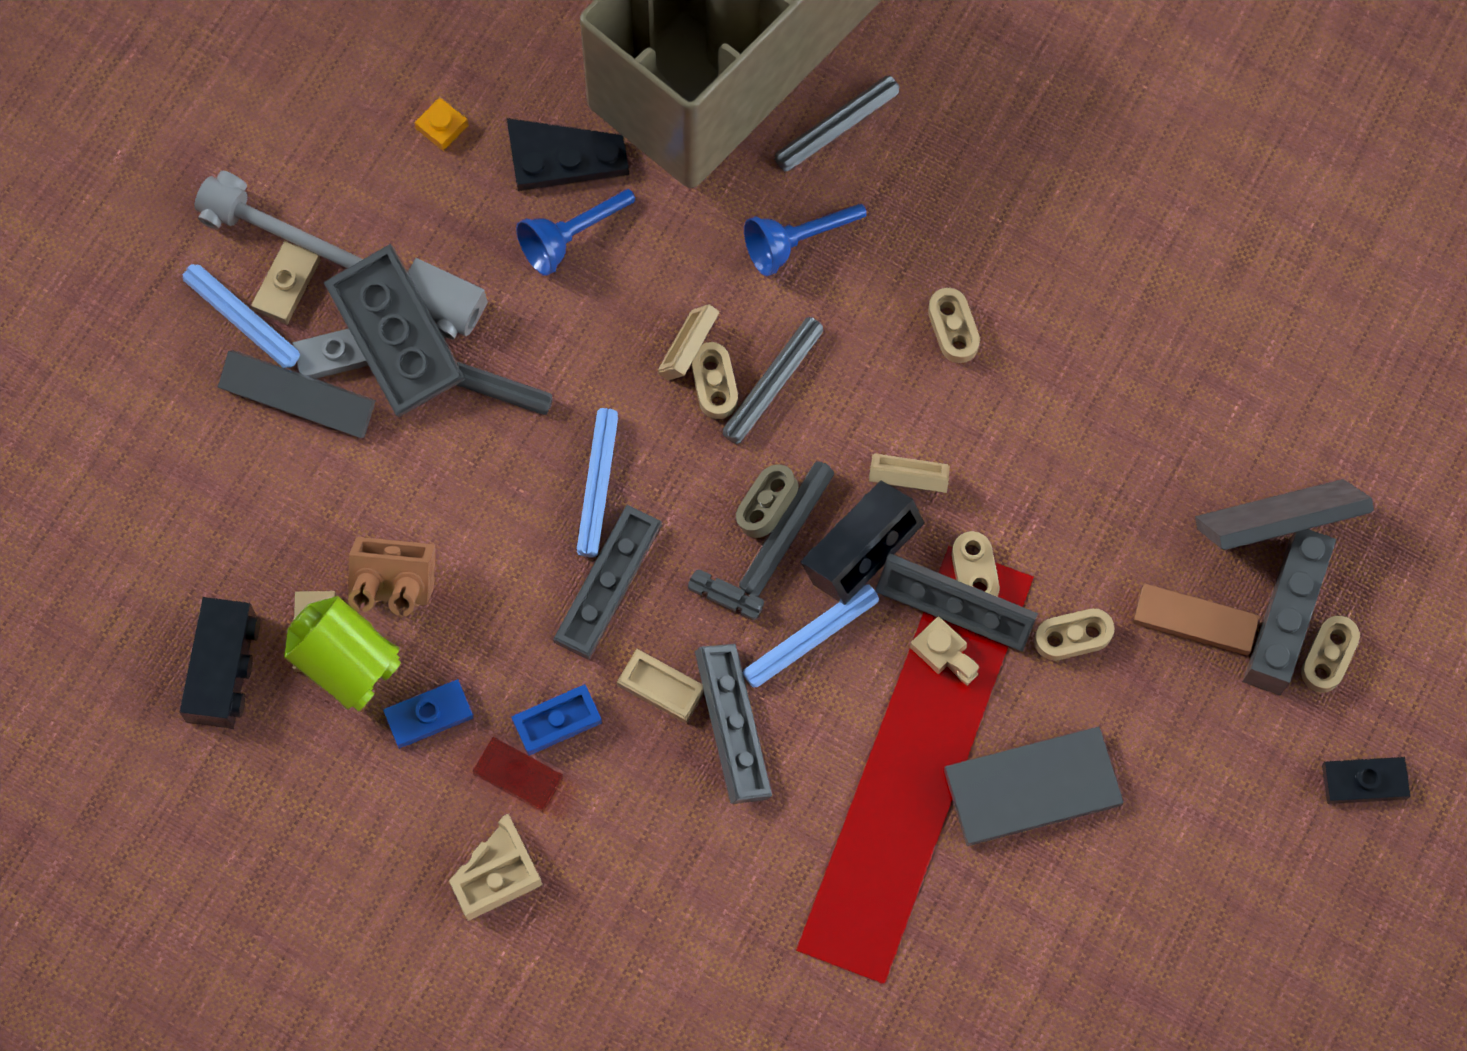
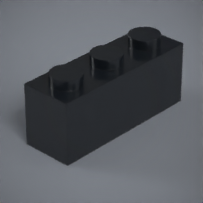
M880 480L800 562L814 586L845 605L885 565L889 554L894 555L925 522L912 498Z
M209 597L202 598L179 711L186 723L234 729L236 717H242L245 707V694L241 693L243 680L250 678L253 666V656L248 655L251 640L256 641L258 639L260 631V617H256L251 603Z

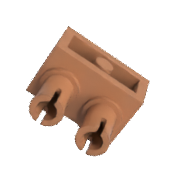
M356 537L349 554V605L359 612L361 604L365 603L363 612H367L373 607L375 602L389 601V608L396 615H400L401 608L405 607L403 616L411 614L415 606L420 604L428 605L434 588L435 544Z

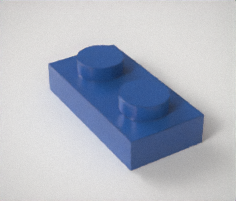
M586 684L511 716L528 756L602 724V719Z

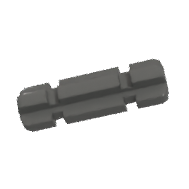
M696 570L691 576L688 584V589L691 592L700 596L704 593L707 595L708 600L734 612L738 609L741 611L742 616L751 620H756L761 614L764 606L763 599L753 594H750L748 597L745 595L744 590L719 578H716L714 581L711 579L712 575L702 570Z

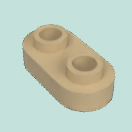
M942 288L936 291L930 299L928 315L943 355L952 362H968L977 354L980 336L967 300L960 291L953 288ZM947 307L952 309L954 313L952 315H944L941 309ZM960 341L966 347L964 349H956L953 343Z
M703 343L691 363L699 405L703 413L708 417L724 419L735 411L738 403V392L728 351L718 343ZM714 362L717 364V368L707 370L704 364ZM715 397H722L725 403L714 405L711 401Z
M970 531L961 534L955 540L952 548V561L956 580L972 587L973 584L981 582L987 587L985 592L998 597L1000 586L990 541L979 532ZM969 545H974L980 552L977 555H970L966 552L965 548Z
M1087 609L1050 618L1042 622L1038 627L1034 638L1035 647L1041 656L1054 661L1099 651L1110 643L1114 634V623L1112 618L1100 609ZM1094 627L1098 630L1099 636L1095 638L1090 637L1085 629ZM1056 636L1060 639L1061 645L1053 647L1048 643L1047 638Z
M1332 616L1325 620L1319 628L1301 668L1302 679L1311 690L1320 693L1329 692L1341 682L1360 639L1359 629L1351 619L1345 616ZM1330 635H1339L1343 640V644L1337 645L1333 643ZM1315 669H1324L1327 673V678H1318L1315 674Z

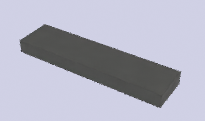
M235 350L228 351L218 388L359 438H363L366 435L376 400Z
M626 505L553 639L555 644L590 660L662 527V521Z
M891 553L886 559L875 590L879 594L933 616H939L945 621L1021 652L1024 650L1038 615L1036 612Z
M736 644L699 647L695 651V656L730 804L767 800L772 797V792Z

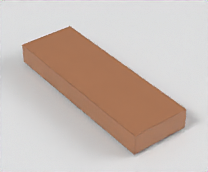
M1143 583L1132 624L1248 656L1252 649L1260 615Z

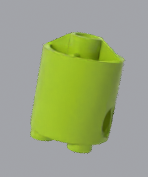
M339 596L308 604L288 627L284 658L316 685L334 696L345 709L353 707L360 711L374 695L372 686L380 677L386 681L401 664L399 661L400 657L397 655L400 648L382 637L373 628L371 623Z

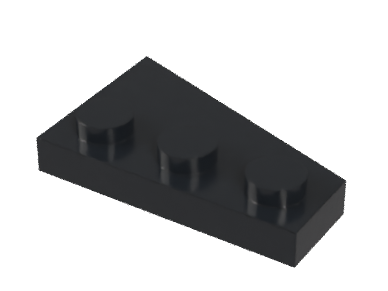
M506 118L518 191L629 175L624 137L620 134Z

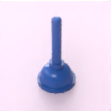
M626 189L566 223L560 221L555 224L544 218L533 220L525 218L517 223L516 233L525 257L536 271L548 276L556 271L557 265L565 257L566 244L572 241L573 235L634 203L635 195L630 189Z
M857 204L795 227L792 225L783 226L773 219H761L757 216L747 219L744 224V238L749 256L754 266L762 275L766 277L773 275L788 260L791 248L797 246L798 241L865 218L867 214L866 208L863 204Z

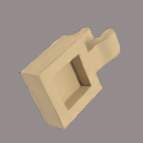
M939 616L910 642V648L938 675L948 667L965 685H968L978 676L976 671L979 669V666L969 656L962 654L967 647V642Z

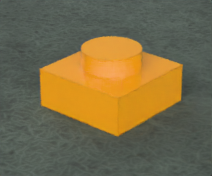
M441 97L414 122L416 130L442 151L468 127L467 118Z

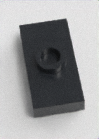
M1405 757L1325 761L1322 764L1327 804L1407 800L1411 796Z

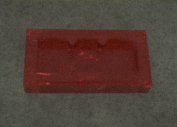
M492 737L472 770L475 776L541 812L545 811L563 780L561 773L495 737Z

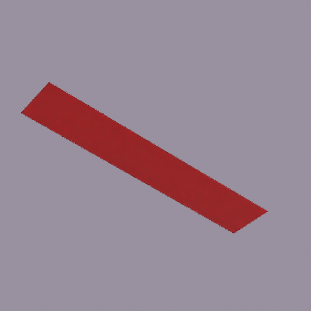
M948 546L938 573L956 580L952 561L953 547ZM995 563L1000 586L998 597L1023 607L1034 576ZM981 582L973 584L974 588L984 592L987 590L985 584ZM923 612L914 639L937 617ZM945 620L943 621L967 642V647L962 654L969 656L979 666V669L976 671L978 676L968 685H965L948 667L938 675L911 648L909 649L796 949L798 952L882 984L886 983L952 802L944 768L945 766L967 761L1008 649L1007 645Z

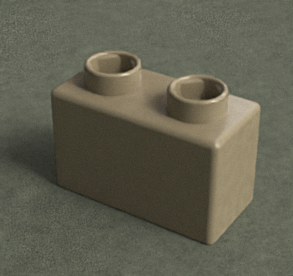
M594 0L580 15L587 104L594 113L682 185L688 188H695L882 0Z

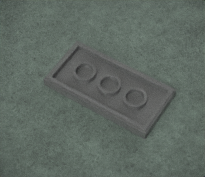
M391 244L324 282L396 416L401 417L466 379L400 257Z
M1341 479L1195 516L1197 529L1221 549L1227 550L1369 514L1374 511L1372 497L1346 480Z
M1100 726L952 764L944 768L966 846L1116 808L1124 803Z

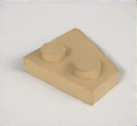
M509 814L499 820L497 830L486 843L482 841L472 853L470 861L466 865L461 866L449 880L468 921L542 886L541 879Z

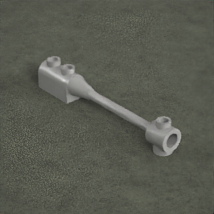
M221 170L217 178L209 176L199 188L195 199V210L201 213L198 217L199 221L212 229L218 230L222 223L233 226L239 219H242L345 268H349L363 260L352 253L246 205L247 193L245 190L247 184L230 172ZM415 258L407 272L442 336L454 340L458 333L468 336L474 329L488 303L484 289Z

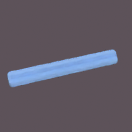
M194 264L187 267L186 272L182 276L186 284L281 367L292 368L296 364V361L300 358V353L295 347L203 267Z
M600 408L597 411L577 543V553L583 557H596L599 551L618 422V413L613 409Z
M864 585L845 605L839 602L743 670V675L752 687H759L874 606L879 601L875 590L870 585Z

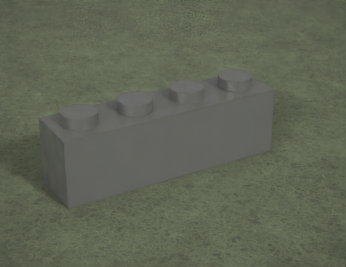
M1310 529L1294 532L1242 682L1280 696L1290 683L1336 543L1335 538Z

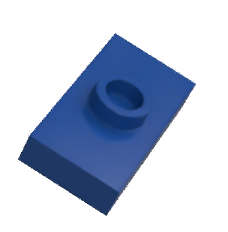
M458 679L383 709L399 749L474 719Z

